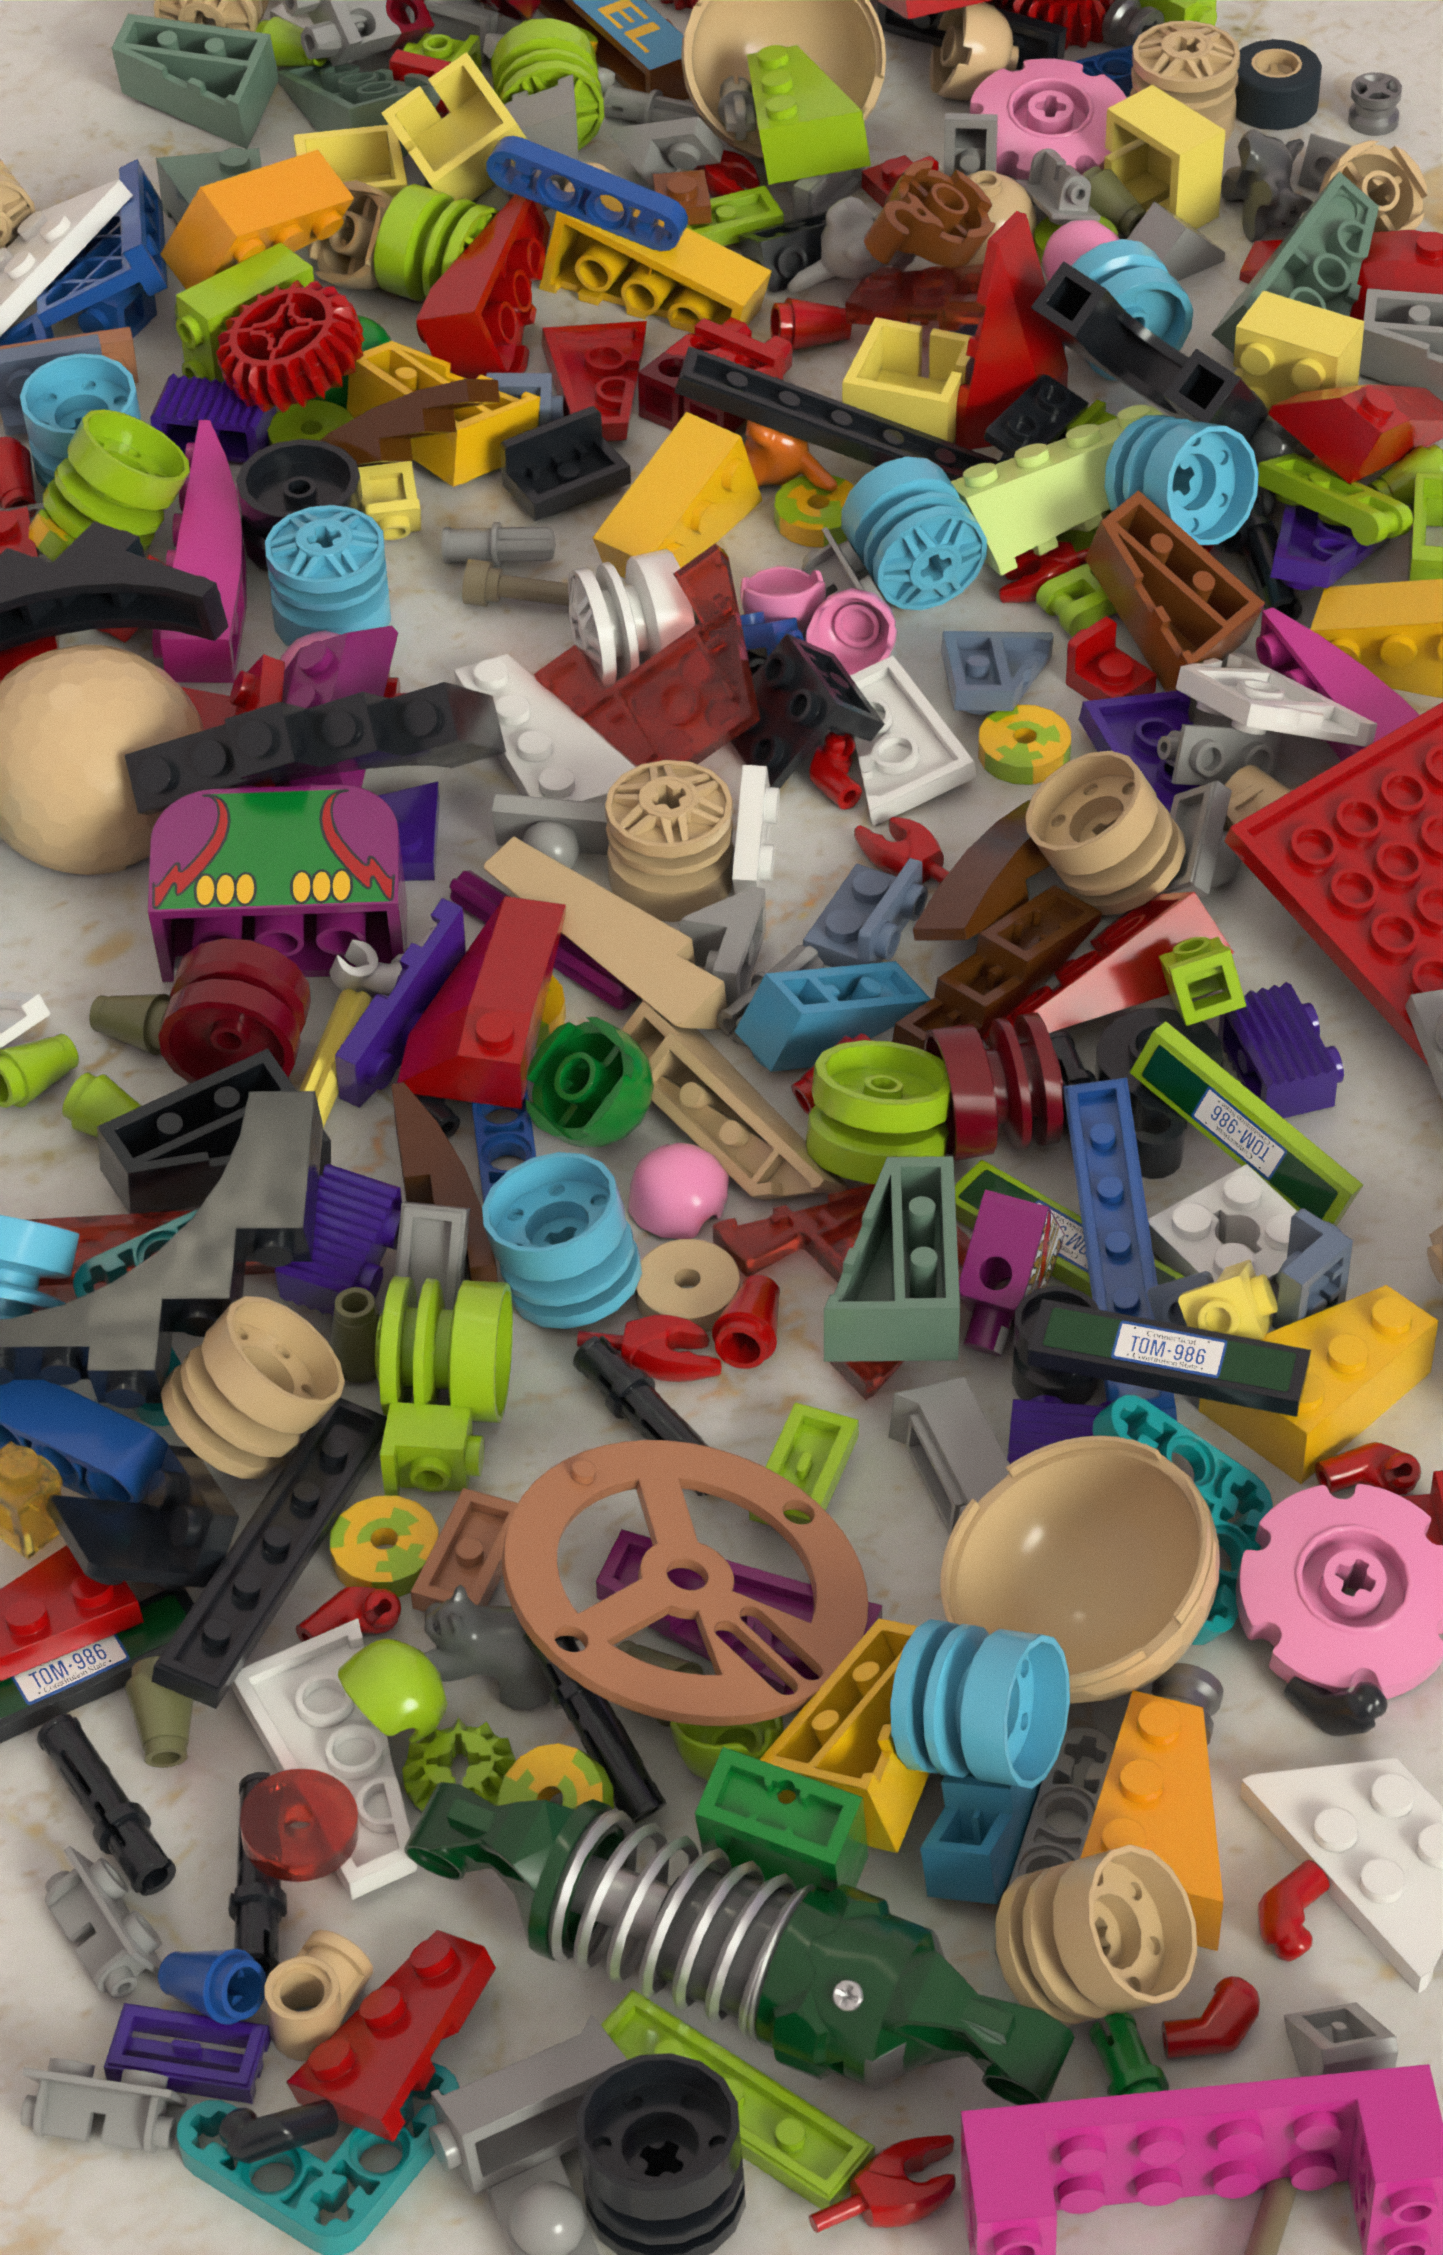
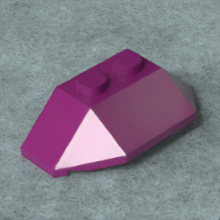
M393 626L348 632L301 647L284 670L282 702L308 709L360 692L383 697L398 637L397 630ZM366 769L276 783L275 787L313 783L317 785H350L362 788Z

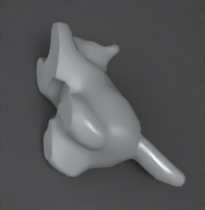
M850 196L840 199L826 213L827 224L821 234V259L798 272L788 283L787 289L788 292L795 294L834 276L842 279H866L878 269L890 265L894 268L896 277H902L904 269L913 262L917 255L897 250L887 265L875 259L866 249L864 237L879 214L873 216V213L867 209L860 199Z

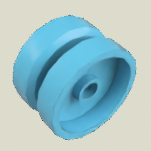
M1119 239L1098 245L1080 256L1072 265L1073 268L1107 289L1127 313L1160 339L1178 351L1183 347L1192 329L1193 307L1187 293L1177 280L1169 275L1166 266L1149 247L1140 241ZM1085 359L1091 369L1106 380L1118 381Z

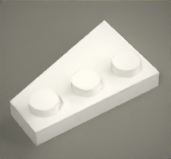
M894 655L850 675L885 724L871 742L854 735L873 827L977 777L975 762Z

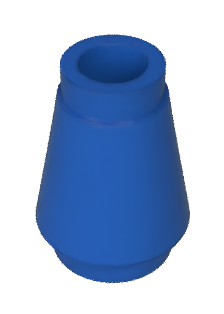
M244 1950L175 1951L168 1954L162 1961L158 1972V1982L165 1994L173 1996L175 1999L220 2024L229 2025L248 2019L259 2010L265 1998L264 1985L266 1983V1975L260 1964Z

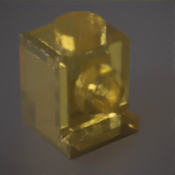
M10 1441L0 1449V1539L29 1560L60 1534L46 1511V1506L50 1495L62 1496L60 1488L63 1486V1481L57 1469L46 1458L37 1455L29 1447L17 1446Z

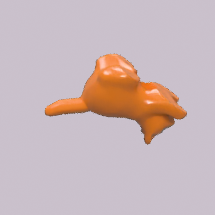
M747 421L745 431L747 439L744 446L758 487L762 485H783L802 474L818 488L830 492L838 488L837 481L809 452L808 442L755 422Z

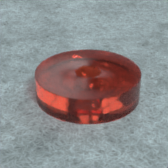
M290 1769L265 1778L249 1792L240 1812L241 1838L246 1856L261 1872L283 1881L306 1882L333 1873L350 1858L358 1841V1812L352 1793L337 1778L313 1769ZM295 1822H306L309 1824L304 1828L290 1827Z

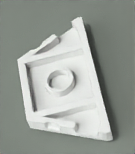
M114 180L47 208L42 212L37 211L31 214L18 227L17 232L19 236L8 248L0 249V337L133 196L120 180Z
M1242 653L1229 654L1226 668H1221L1223 661L1215 658L1203 660V663L1184 665L1180 668L1176 689L1197 700V709L1214 715L1227 716L1232 719L1231 727L1238 731L1264 735L1268 730L1364 747L1369 746L1374 741L1377 723Z
M1398 1758L1251 1774L1242 1779L1240 1797L1300 1864L1306 1860H1311L1323 1870L1330 1884L1329 1889L1326 1891L1327 1894L1417 1994L1425 1990L1432 1979L1434 1967L1443 1952V1806Z

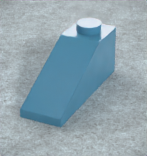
M896 961L765 973L734 1032L750 1048L756 1061L770 1072L809 1068L815 1064L823 1051L832 1048L844 1036L854 1038L860 1033H864L869 1038H872L894 1027L897 1021L931 1000V998Z

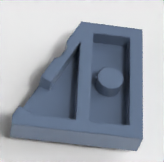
M943 631L941 653L954 710L967 711L977 715H986L994 711H1013L1051 658L1054 639L1053 632Z

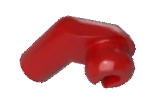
M831 731L826 734L824 744L817 747L809 767V776L815 786L837 806L844 810L850 809L858 803L862 795V788L848 776L853 763L851 754L856 748L855 741L848 734L839 736Z
M1378 1442L1362 1445L1315 1464V1474L1319 1485L1327 1486L1330 1494L1356 1484H1364L1382 1488L1397 1495H1403L1414 1489L1421 1478L1422 1472L1420 1463L1413 1455Z
M346 1587L299 1623L295 1628L300 1641L304 1642L357 1618L362 1634L385 1633L393 1629L397 1624L402 1610L401 1602L398 1596L388 1589Z
M1311 1860L1304 1861L1264 1893L1258 1904L1260 1936L1265 1945L1272 1944L1276 1956L1282 1961H1293L1312 1947V1935L1303 1926L1305 1921L1304 1909L1325 1893L1330 1886L1326 1874Z
M1230 1976L1217 1983L1214 1988L1215 1994L1201 2017L1162 2021V2042L1166 2059L1224 2054L1237 2049L1259 2016L1260 1998L1258 1991L1245 1979Z

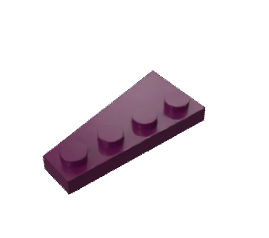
M621 1529L596 1580V1593L599 1600L602 1601L638 1581V1572L642 1558L653 1546L650 1537ZM726 1560L734 1575L732 1591L811 1623L814 1608L811 1584ZM676 1568L667 1573L670 1581L682 1589L697 1590L705 1586L702 1577L692 1570ZM868 1601L867 1624L863 1636L878 1618L882 1619V1605ZM668 1614L648 1626L711 1661L696 1620L677 1618ZM752 1616L741 1617V1620L803 1678L808 1680L819 1679L813 1670L758 1619ZM725 1630L715 1632L721 1640L778 1693L784 1695L794 1693L784 1681L735 1635Z

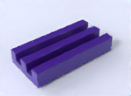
M124 2003L104 2064L106 2080L121 2082L123 2069L145 2071L168 2077L167 2090L253 2104L256 2094L255 2081L256 2078H260L264 2066L263 2053L268 2052L271 2042L269 2025L244 2021L225 2025L205 2015ZM135 2031L244 2048L246 2050L244 2054L201 2048V2044L174 2039L169 2043L132 2037V2034Z

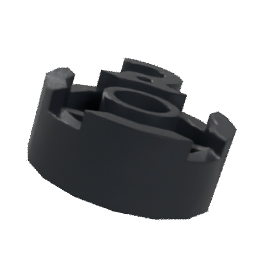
M1164 1007L1137 1009L1117 1017L1102 1031L1096 1048L1095 1077L1097 1081L1127 1077L1141 1175L1148 1179L1167 1177L1174 1174L1180 1168L1183 1160L1185 1129L1187 1128L1186 1119L1129 1073L1153 1031L1166 1021L1219 1066L1223 1067L1220 1039L1207 1023L1201 1021L1186 1026L1177 1010Z

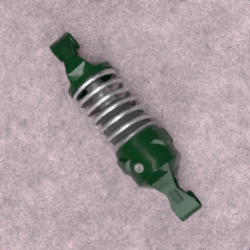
M440 1782L433 1790L404 1847L406 1855L417 1865L433 1874L450 1880H461L465 1873L492 1869L514 1893L529 1948L537 1955L552 1961L557 1960L559 1963L574 1957L577 1967L581 1972H584L599 1963L608 1950L606 1972L614 1985L631 1976L642 1959L639 1985L646 1998L657 1994L669 1982L672 1984L673 2002L679 2011L688 2008L696 2001L705 2005L706 2015L712 2024L721 2021L728 2014L738 2018L739 2028L745 2038L750 2036L755 2042L759 2040L763 2045L773 2048L775 2059L779 2064L819 2080L833 2072L878 2090L919 2066L959 2057H969L984 2072L983 2084L1002 2099L1015 2105L1047 2103L1075 2038L1073 2032L1067 2026L1041 2010L978 1994L945 1959L936 1933L931 1929L890 1914L889 1905L883 1898L844 1883L832 1891L820 1886L815 1888L813 1884L797 1891L793 1880L786 1873L764 1881L760 1867L753 1861L732 1868L728 1855L720 1848L699 1856L695 1842L687 1835L667 1843L663 1830L655 1823L635 1830L631 1818L623 1810L613 1809L610 1805L595 1799L584 1802L573 1809L548 1800L513 1802L495 1806L460 1784ZM650 1837L655 1841L656 1854L652 1856L640 1874L635 1872L637 1845L644 1838ZM678 1850H683L687 1854L688 1867L672 1885H668L669 1858ZM715 1862L719 1866L720 1872L707 1866ZM601 1923L604 1924L596 1943L588 1953L589 1942ZM627 1935H633L636 1937L629 1954L620 1966Z

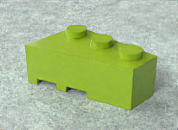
M771 45L757 53L747 54L768 185L871 166L862 110L798 45L789 47Z

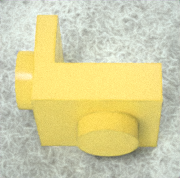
M412 461L358 467L361 478V506L363 513L376 521L383 530L384 540L401 539L408 536L411 532L421 531V509L416 493Z
M1250 1259L1225 1267L1216 1282L1183 1292L1178 1299L1188 1327L1256 1340L1264 1339L1273 1323L1271 1314L1278 1311L1276 1297L1268 1277L1265 1274L1256 1276Z

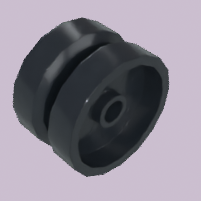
M297 439L270 445L255 452L241 466L236 480L242 512L243 539L247 556L260 569L268 572L265 540L272 527L287 515L308 507L326 505L354 508L363 513L361 506V478L357 462L344 449L324 441Z

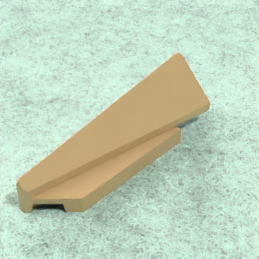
M514 836L485 862L484 870L518 898L566 904V914L561 933L671 1024L681 1028L721 1029L717 1021V1015L723 1009L728 1008L725 984L721 979L696 966L692 938Z
M645 1001L641 1002L622 1028V1031L628 1033L638 1042L649 1060L654 1083L651 1100L700 1148L714 1155L727 1174L751 1197L765 1201L822 1192L841 1194L847 1189L848 1185L840 1176L821 1168L808 1155L806 1141L697 1028L675 1026Z

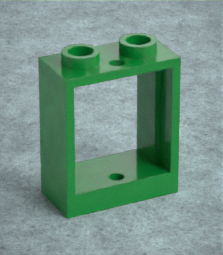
M722 1747L695 1811L702 1854L720 1848L728 1855L732 1868L753 1861L760 1867L764 1881L786 1873L793 1880L797 1891L810 1884H813L815 1888L820 1886L830 1891L843 1883L856 1888L869 1856L863 1797ZM784 1790H791L796 1797L793 1802L784 1804L779 1801L778 1795ZM715 1862L707 1866L720 1872L719 1866Z

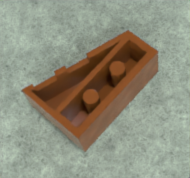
M1139 490L1100 522L1085 558L1149 666L1157 674V679L1165 692L1177 691L1176 685L1181 666L1203 663V660L1211 658L1223 661L1229 654L1247 641L1265 604L1264 601Z

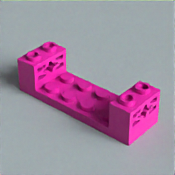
M1430 2064L961 2111V2197L970 2255H1056V2210H1063L1072 2214H1085L1105 2205L1140 2202L1148 2206H1163L1173 2203L1179 2198L1217 2194L1224 2198H1241L1254 2193L1256 2190L1265 2189L1266 2185L1272 2180L1284 2177L1291 2178V2183L1295 2188L1305 2191L1319 2190L1334 2182L1348 2181L1363 2255H1443V2121Z

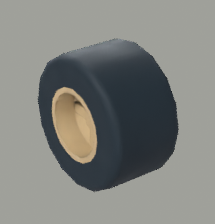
M1277 39L1256 41L1239 50L1238 85L1235 88L1237 100L1236 117L1245 124L1259 129L1284 130L1295 128L1308 122L1317 113L1322 64L1313 51L1304 45Z

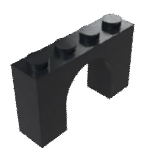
M1064 261L1031 306V309L1065 346L1174 418L1228 426L1242 434L1249 443L1256 430L1269 416L1268 411L1239 376L1198 349H1195L1190 357L1182 354L1127 313L1107 289Z

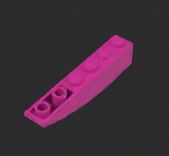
M199 420L195 442H187L185 456L189 461L190 473L188 475L189 478H186L179 491V505L183 513H175L173 516L172 535L176 550L167 551L166 564L216 582L229 627L216 641L177 631L153 629V656L155 659H163L165 672L175 682L234 683L247 609V566L237 491L226 454L211 421Z
M1273 607L1262 611L1260 636L1256 639V653L1260 663L1377 723L1373 743L1419 716L1401 696L1365 666L1328 640ZM1320 739L1329 744L1339 757L1340 762L1365 748L1364 746Z

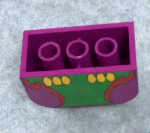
M305 783L286 787L245 785L237 788L202 790L188 794L168 806L157 819L151 834L148 916L162 982L174 981L176 956H184L201 943L222 938L251 940L274 948L297 964L305 977H331L329 972L337 955L350 966L356 967V965L345 958L352 940L364 941L371 945L376 951L378 962L391 964V961L398 954H404L407 950V895L398 824L388 804L376 794L360 787Z

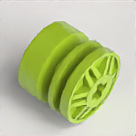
M553 18L529 20L511 28L497 42L491 57L492 81L495 93L502 103L506 104L512 102V95L526 90L529 95L558 86V79L573 74L578 150L584 148L598 134L604 119V99L601 83L598 78L595 51L586 34L571 23Z
M417 184L404 187L392 199L383 216L376 238L374 269L375 278L380 288L389 293L418 302L425 300L431 287L498 214L499 210L483 204L478 205L463 198L454 201L453 197L446 193Z
M106 409L89 411L82 418L67 447L68 458H65L57 466L54 472L55 478L48 484L43 493V506L51 519L75 539L95 521L139 536L145 553L155 538V532L165 519L163 509H168L175 501L190 473L189 461L179 446L164 433L146 422L122 412Z
M393 1276L388 1286L383 1312L379 1317L375 1343V1372L379 1381L380 1403L383 1415H388L390 1403H409L412 1388L414 1404L437 1405L440 1390H449L450 1405L455 1407H471L472 1422L501 1423L508 1397L513 1345V1305L511 1288L508 1283L463 1280L456 1296L454 1309L448 1310L445 1309L442 1286L438 1279L427 1278L425 1280L417 1308L414 1280L411 1277Z

